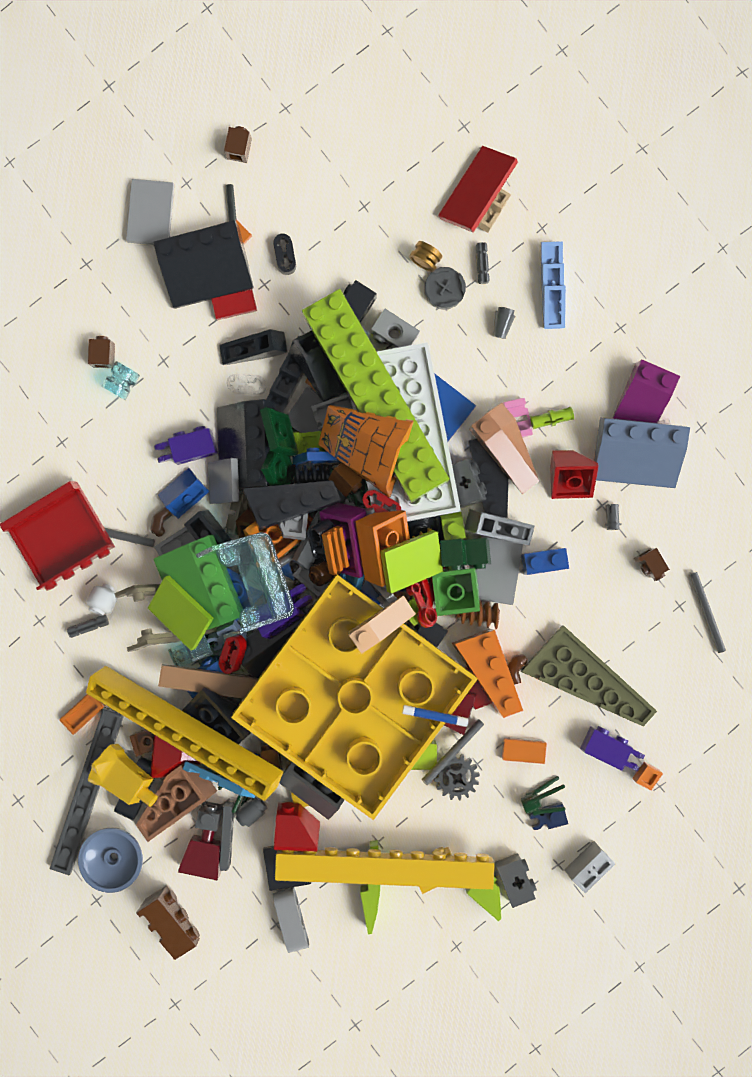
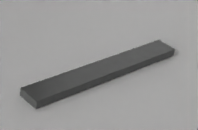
M106 707L102 710L49 868L50 870L68 876L72 873L101 787L88 781V776L92 769L91 765L110 744H115L124 718L123 715L115 710Z

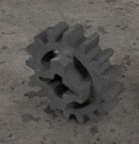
M462 753L459 758L455 756L438 776L434 778V782H440L436 788L437 790L443 789L442 796L449 794L450 800L457 796L458 800L461 801V795L469 798V791L476 792L473 786L479 785V781L475 778L479 777L480 773L474 771L478 768L476 764L470 765L472 762L470 757L464 760V754ZM460 763L458 766H450L451 764ZM468 769L471 773L470 781L466 778ZM443 773L448 776L446 784L443 782ZM460 773L461 779L456 778L454 780L452 774L458 775ZM459 787H462V788H463V789H460V790H454L455 788H459Z

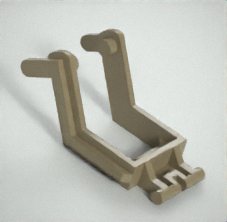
M160 584L133 585L114 593L115 598L127 595V597L133 596L134 602L142 601L145 599L144 596H154ZM220 626L207 630L204 635L216 632ZM149 628L141 630V637L137 638V644L127 647V651L132 652L150 645L181 641L172 632L153 634L152 629Z

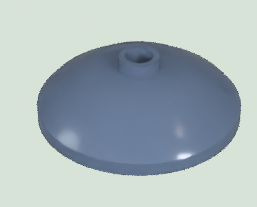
M103 828L94 832L84 841L78 855L79 871L85 882L95 890L105 893L120 892L128 888L139 876L143 865V854L138 841L130 833L119 828ZM111 853H116L117 859L112 858Z

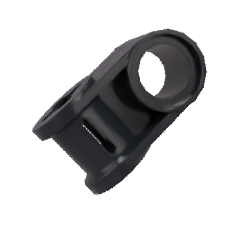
M323 519L307 530L312 556L315 559H326L322 534L335 527L329 519Z

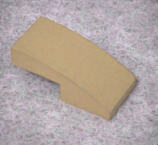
M501 189L477 227L489 233L511 194Z

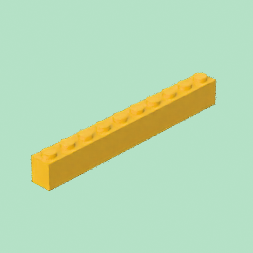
M104 666L90 676L86 690L88 695L263 801L278 787L283 774L282 770L111 668Z
M334 847L317 850V852L278 850L276 853L275 880L493 890L494 861L487 854L467 856L465 853H455L452 856L446 855L444 852H433V855H428L422 851H412L411 854H404L400 850L381 853V850L378 849L359 852V849L356 848L338 851Z

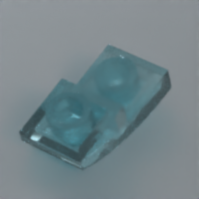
M205 635L196 649L192 651L183 643L168 649L174 665L182 667L213 654Z

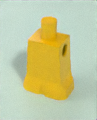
M110 744L99 758L92 763V769L88 776L90 783L102 786L128 805L139 803L141 800L151 807L156 802L158 796L148 789L153 778L134 763L119 744Z

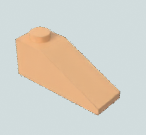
M401 596L348 631V634L362 654L413 617L415 612L405 597Z

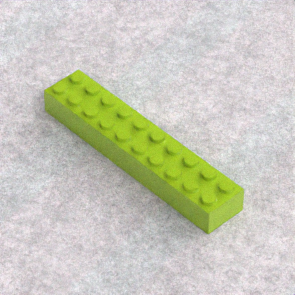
M338 289L302 310L304 319L357 411L361 413H375V415L382 417L392 416L404 421L406 419L414 420L409 439L401 446L393 471L410 503L447 483L450 480L342 291Z

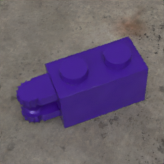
M205 426L193 428L194 432L187 434L185 431L173 434L172 438H168V441L154 445L155 450L158 451L170 447L172 453L158 457V463L174 460L175 464L180 465L217 455L218 451L212 430Z
M304 584L296 586L289 592L280 591L272 597L271 601L256 607L255 612L250 616L262 637L272 639L305 616L302 608L310 604L313 598L311 595H307L298 601L295 599L306 590Z
M590 726L580 747L584 753L623 771L625 766L635 771L639 770L640 767L636 763L628 761L630 754H633L639 759H644L645 754L633 749L628 744L629 740L617 735L614 738L608 735L609 730L598 726L597 729Z

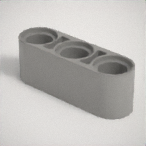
M295 888L274 892L273 901L287 952L292 953L309 948V938Z

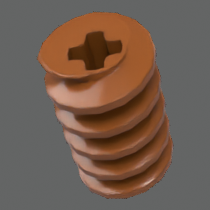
M479 600L480 611L455 614V623L459 617L461 624H464L466 619H469V623L472 626L474 621L477 620L478 627H481L482 623L485 622L486 628H489L491 623H494L495 630L498 629L500 620L498 603H494L491 607L490 602L486 601L482 607V602Z

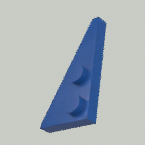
M319 448L306 449L307 452L292 456L293 465H300L311 461L312 464L342 463L329 452H320Z

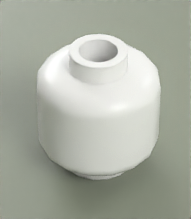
M105 583L102 586H94L86 601V604L89 606L88 610L100 616L110 614L118 598H115V588Z

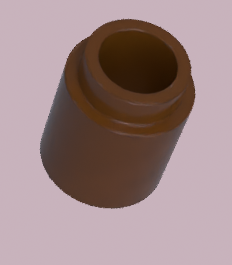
M326 560L310 567L309 579L317 586L330 582L335 576L329 574Z

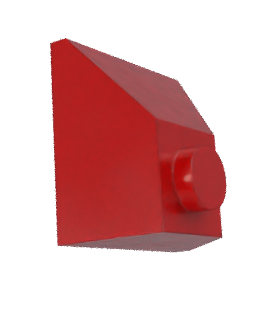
M574 450L552 451L550 463L551 499L593 498L599 467L598 463Z
M154 735L150 773L152 778H165L180 765L185 764L186 761L200 764L196 759Z
M278 802L274 850L317 852L320 821L300 803Z

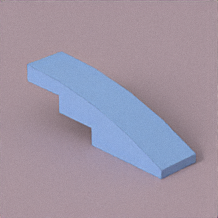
M563 241L541 242V290L544 329L565 328L566 285H564Z

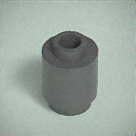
M257 796L255 798L251 797L236 810L237 816L235 818L241 826L244 827L246 825L250 827L265 814L264 811L268 808L262 799Z

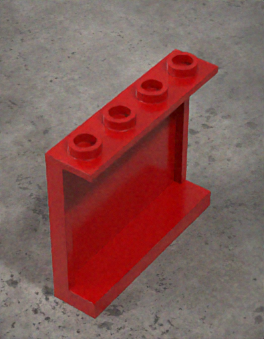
M76 481L67 482L0 523L2 531L9 532L37 579L39 586L36 587L37 590L45 589L49 591L58 586L57 582L63 579L65 581L76 575L74 571L79 568L84 570L93 565L92 561L97 557L102 559L111 554L109 550L115 547Z

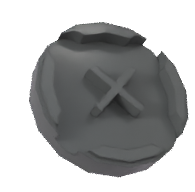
M450 267L435 269L427 277L424 285V294L427 301L433 307L441 310H449L456 307L463 300L466 292V283L463 276Z

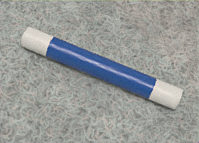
M404 705L402 709V714L464 727L468 725V718L407 705Z

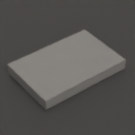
M132 179L126 236L127 243L154 245V241L170 237L175 188L173 182Z
M481 536V538L489 539L491 564H487L486 569H476L479 600L513 605L523 544Z

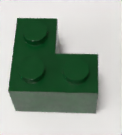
M488 538L440 541L442 567H448L449 571L465 569V566H473L475 569H486V565L491 564Z

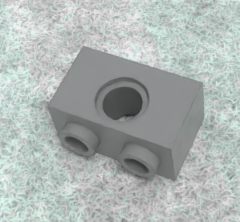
M385 308L371 328V334H373L374 340L381 344L385 342L391 346L390 349L414 345L420 336V330ZM391 330H398L400 336L395 339L391 338L389 332Z

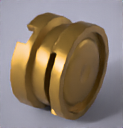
M418 241L415 245V251L410 253L409 258L422 269L434 272L436 263L441 261L443 255L432 245L424 241Z

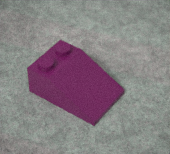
M641 359L632 370L612 418L658 423L681 376Z
M337 503L319 512L321 521L329 519L334 526L343 528L349 567H343L341 573L357 578L363 577L364 572L355 521L367 516L365 508Z

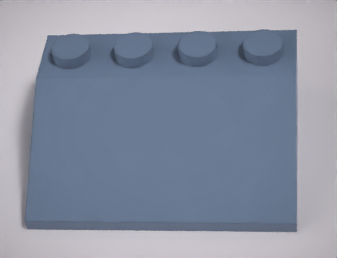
M600 417L594 461L599 465L596 481L676 488L688 448L691 427Z

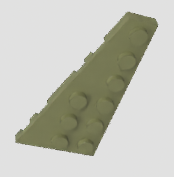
M564 625L554 633L520 671L643 727L657 713L653 706Z

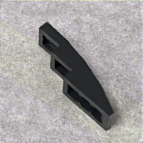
M290 352L281 365L279 374L266 398L268 401L275 402V410L282 413L286 410L304 374Z

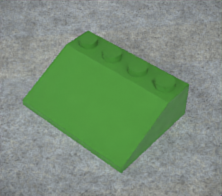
M208 535L153 559L161 580L166 576L173 578L214 618L207 630L245 615L214 535Z

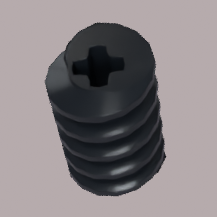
M312 464L311 469L308 470L307 466L303 465L302 471H300L298 465H295L294 484L329 481L328 479L333 467L329 464L328 469L325 470L323 464H321L319 470H316L315 465Z

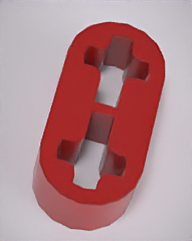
M369 490L363 496L365 507H374L375 513L388 512L382 508L384 504L388 507L395 505L396 511L401 510L398 502L376 490ZM374 494L377 495L376 499L382 503L381 506L374 503L372 506L368 505L369 500L367 497H372Z
M242 635L230 636L224 643L219 659V667L225 674L236 672L241 666L247 647L246 640Z

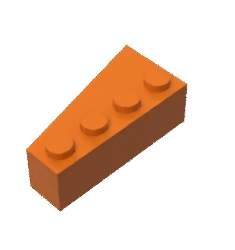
M488 629L452 642V645L471 673L478 678V684L498 715L505 718L523 711L494 629Z

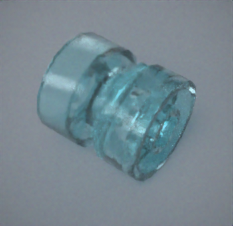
M116 361L110 370L112 375L106 377L101 387L126 401L131 392L130 386L136 384L140 374Z

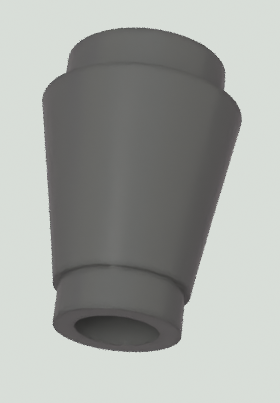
M498 307V311H495L494 337L506 339L516 317L514 315L515 310Z

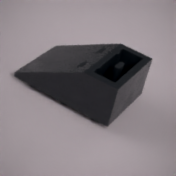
M312 331L292 341L289 350L290 354L323 402L346 391Z

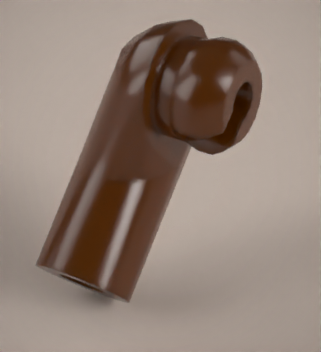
M524 654L513 656L508 663L514 685L521 683L519 671L527 663V657Z

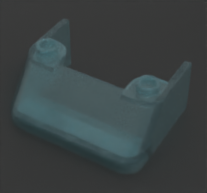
M257 533L211 546L196 554L197 558L217 553L222 565L226 567L237 565L251 607L243 609L239 615L242 628L224 634V639L292 615L294 604L273 542L266 533Z

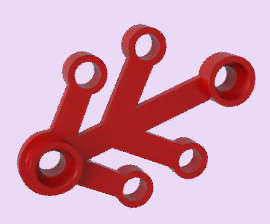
M431 576L429 583L427 579H424L419 583L406 587L407 593L410 596H414L419 609L417 619L421 626L425 628L432 627L437 621L436 608L433 609L435 596ZM421 588H422L423 593H424V595H425V602H424L423 597H422V595H421V593H420Z

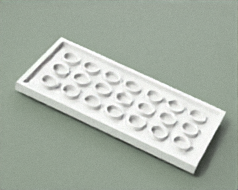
M425 342L377 351L450 479L444 485L410 503L396 479L390 498L400 504L401 510L406 511L407 522L460 512L461 509L429 343ZM352 402L353 409L357 410ZM367 482L368 491L376 490L382 493L369 482ZM375 494L372 497L370 496L371 506L373 503L381 506L382 503L376 499L377 495ZM384 504V506L382 507L386 509L388 512L396 511L395 505L388 507Z

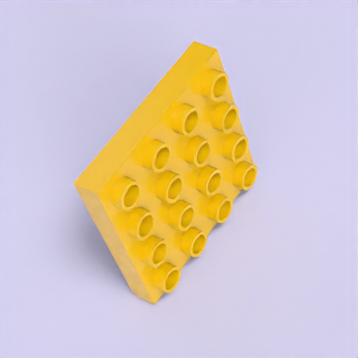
M336 574L234 710L231 718L374 820L445 724V722L402 714L403 706L407 705L452 715L478 678L404 623L379 643L361 654L349 636L348 631L382 610L383 607Z

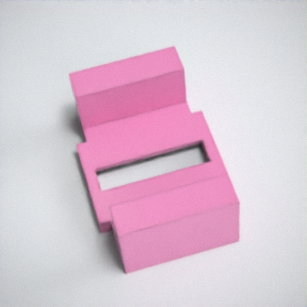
M525 398L504 402V406L514 418L527 415L528 420L517 422L523 438L532 436V428L530 429L532 425L528 408H525Z

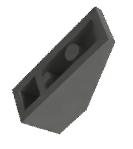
M469 509L464 529L476 534L530 546L535 525Z

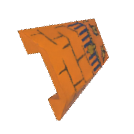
M329 405L318 445L390 498L396 481L392 474L401 446L409 439L414 420L406 419L404 421L392 416L382 417L375 415V413H361L354 409Z

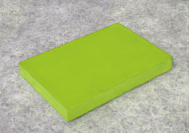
M429 531L380 551L386 590L389 593H394L443 572L437 531Z
M170 576L163 578L148 606V609L191 651L196 649L214 619Z

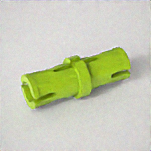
M571 406L556 411L548 410L547 413L530 416L533 430L549 425L553 427L557 423L574 420V412Z

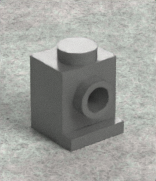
M203 802L198 810L195 828L216 832L220 826L224 804Z

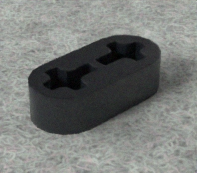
M281 233L273 240L277 266L282 274L291 275L297 268L293 243L289 235ZM280 240H285L286 243H289L286 244V252L282 251L279 245L281 244ZM284 257H288L289 263H293L289 265V269L281 266L285 263Z

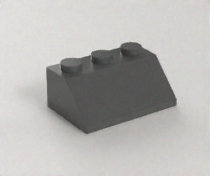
M292 761L282 774L279 783L328 820L340 809L344 802L342 797Z

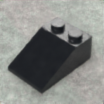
M205 687L182 709L186 714L238 745L252 733L231 718L238 706L237 704Z

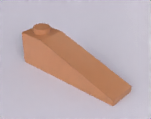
M503 403L490 410L469 428L470 432L521 494H524L539 482L516 419Z
M184 764L168 774L163 780L160 789L155 793L158 796L156 802L151 807L148 806L136 824L147 842L215 794L217 789L212 782L200 778V773L183 770Z

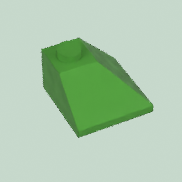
M475 568L446 571L432 576L437 616L480 611L479 587Z

